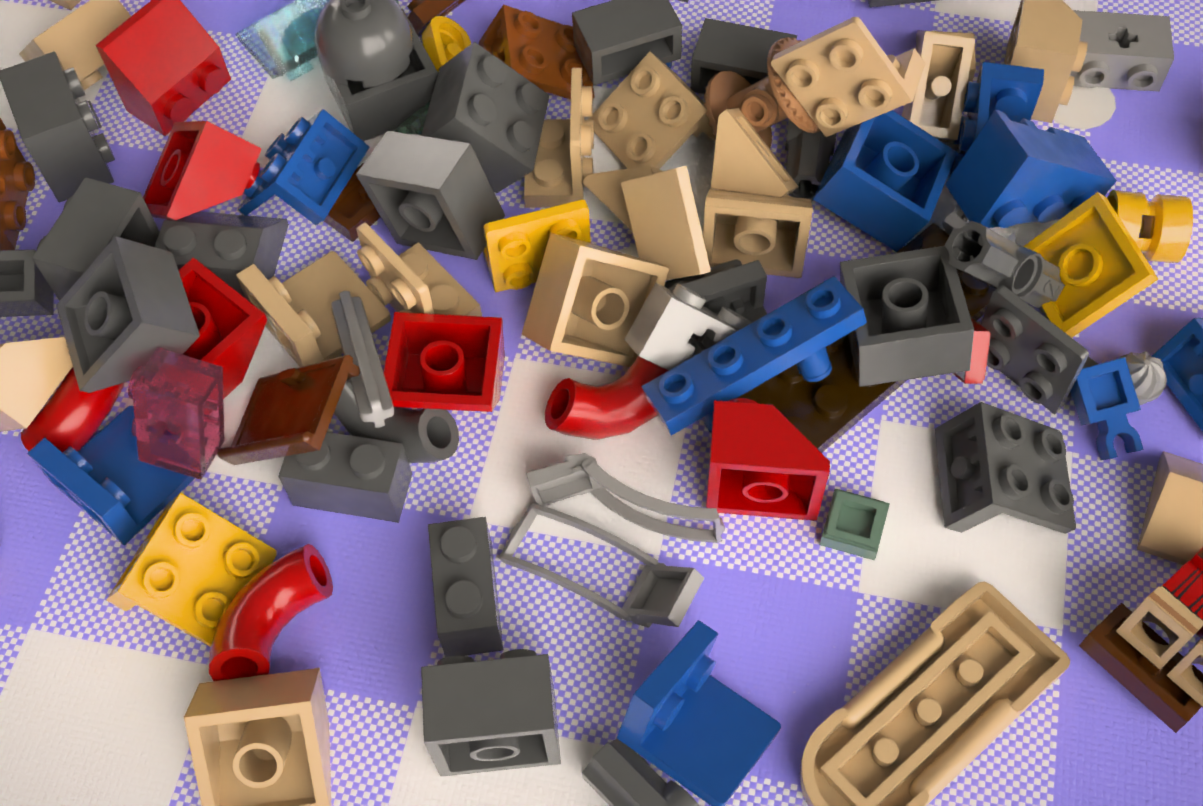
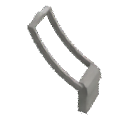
M586 453L565 456L564 462L526 472L530 489L536 503L546 506L590 492L608 509L644 529L689 541L722 542L721 535L725 531V525L722 518L719 517L716 508L691 507L645 495L609 475L597 465L596 458ZM611 493L638 507L662 515L687 520L711 521L713 523V530L690 528L652 518L631 508Z
M535 503L530 504L522 519L512 529L509 540L498 557L507 565L542 577L586 598L620 619L632 621L647 628L652 623L679 627L704 580V577L695 568L666 566L641 549L595 525ZM537 515L554 519L591 534L646 564L622 608L559 574L513 557Z

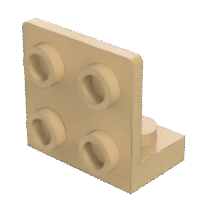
M852 17L775 54L771 61V66L825 137H828L913 102L925 62L915 48L897 56L892 54L886 55L859 17Z
M651 51L592 114V117L588 119L594 120V133L627 169L649 165L660 169L692 134L697 138L704 132L716 142V136L713 135V130L708 124L709 119L705 114L707 112V108L704 107L705 102Z
M572 68L570 119H544L534 170L525 175V208H548L584 200V187L586 186L582 181L588 174H593V158H585V156H592V149H594V120H585L584 118L592 117L593 96L592 86H583L582 68Z
M366 222L356 228L361 244L357 254L370 275V279L366 281L367 287L384 306L389 303L397 312L482 316L480 304L419 242L400 255H397Z
M334 251L327 253L282 283L275 276L267 279L255 264L236 274L246 299L266 315L268 320L265 327L299 367L330 360L343 353L331 309V303L340 299V292L350 291L351 297L361 298L372 333L391 321L389 310Z

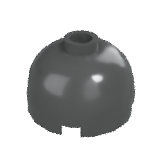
M330 0L321 10L315 25V48L319 62L325 74L339 84L348 86L347 80L362 81L364 88L376 87L393 81L408 68L411 62L409 55L412 49L414 50L412 28L403 9L394 0Z

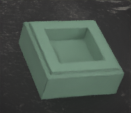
M835 488L819 545L875 561L890 503Z

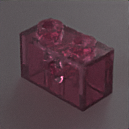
M158 347L145 367L139 366L134 371L128 387V396L130 399H133L135 417L132 424V434L137 437L139 461L202 480L216 457L218 450L225 442L223 367Z

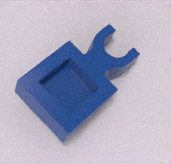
M1123 357L1083 368L1071 389V395L1080 425L1097 424L1099 433L1096 438V446L1100 460L1118 457L1113 444L1114 438L1117 435L1122 438L1126 453L1144 450L1137 430L1131 427L1126 414L1141 410L1126 358Z

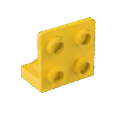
M578 200L486 223L483 226L486 247L482 252L495 293L508 289L518 290L528 287L537 281L550 233L591 243L587 203L585 200Z
M180 492L166 505L106 601L125 612L137 605L211 647L217 623L236 593L261 569L271 564L277 552L271 546Z

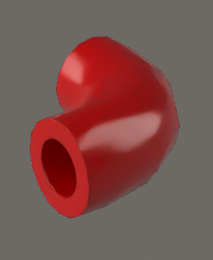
M637 356L634 363L623 376L608 384L593 386L582 384L570 378L563 379L556 385L547 401L545 409L546 426L564 435L592 440L628 434L658 416L647 400L641 386L669 370Z
M72 367L47 404L36 415L27 429L22 430L21 441L24 447L29 452L42 439L46 438L61 452L65 451L69 446L78 452L93 436L111 411L125 382L91 393L79 390Z
M306 544L264 567L236 593L217 623L210 648L209 675L213 681L269 674L273 644L282 629L298 613L332 595L333 584L329 569L324 558L313 545Z

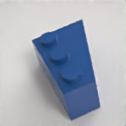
M995 110L945 185L969 221L977 222L987 228H1008L1017 224L1047 223L1052 220L1061 219L1095 193L1099 192L1105 196L1117 180L1085 137L1053 127H1049L1044 131L1038 129L1031 120L1023 118L1018 123L1011 121L1004 112Z

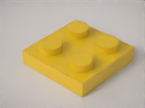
M1099 192L1095 193L1023 246L1041 254L1046 261L1060 268V279L1065 286L1056 302H1047L1042 305V308L1049 320L1071 338L1158 280L1157 275L1108 199Z

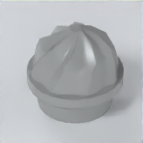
M1147 351L1142 353L1130 352L1121 356L1120 358H1126L1139 404L1143 405L1157 399L1162 394L1167 383L1161 359L1151 357Z

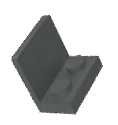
M1004 285L999 286L992 293L981 325L991 333L987 365L992 369L1001 371L1021 388L1028 399L1037 404H1042L1055 415L1072 399L1071 389L1081 370L1098 365V363L1089 357L1087 349Z
M979 402L935 428L944 528L962 533L1003 513L1064 534L1076 529L1073 508L1074 498L1070 488L1066 461V446L1063 441V435L1059 430L983 402Z

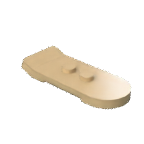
M985 581L978 582L955 600L931 623L929 628L843 707L834 711L812 733L805 746L800 764V784L807 805L927 806L1043 692L1059 679L1068 669L1071 660L1057 644L993 585Z

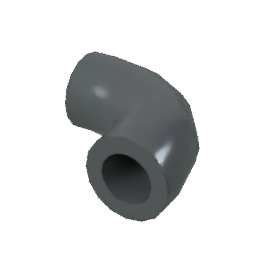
M347 377L334 415L350 435L402 443L409 464L435 463L452 457L456 452L459 443V431L455 419L447 410H412L405 407H394V415L384 419L385 426L374 428L373 422H363L361 420L351 381Z

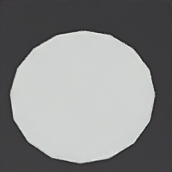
M1073 86L1068 105L1059 104L1053 120L1061 125L1075 129H1090L1101 126L1111 119L1116 109L1115 96L1110 88Z

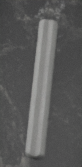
M343 291L339 293L340 299L331 303V309L344 356L350 355L353 358V364L360 368L359 376L350 378L358 412L363 422H373L374 428H381L385 426L384 419L394 415V406L363 302L360 297H351L350 291Z

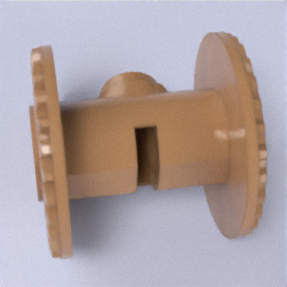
M787 37L776 41L768 53V76L752 85L741 75L732 71H721L708 81V85L705 87L706 93L704 98L706 102L704 107L707 108L705 114L709 119L708 124L712 128L714 136L717 134L718 116L726 109L732 108L740 109L769 149L772 143L771 126L787 118L797 127L808 133H818L821 131L771 66V61L775 54L802 42L801 40Z

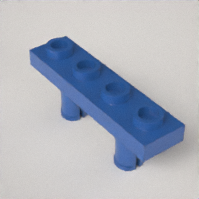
M833 276L641 387L647 400L671 436L701 418L709 433H712L714 400L729 401L738 398L797 364L799 373L802 374L806 381L817 382L826 378L832 370L826 346L866 324L864 309L840 281Z

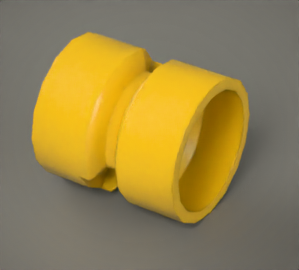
M1112 190L1107 199L1146 260L1166 263L1181 262L1186 254L1192 233L1193 206L1191 199L1186 196L1157 194L1151 201H1148L1142 192Z

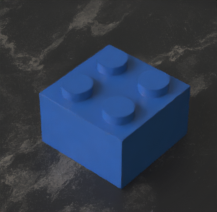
M891 110L846 129L813 200L897 252L930 222L957 151Z

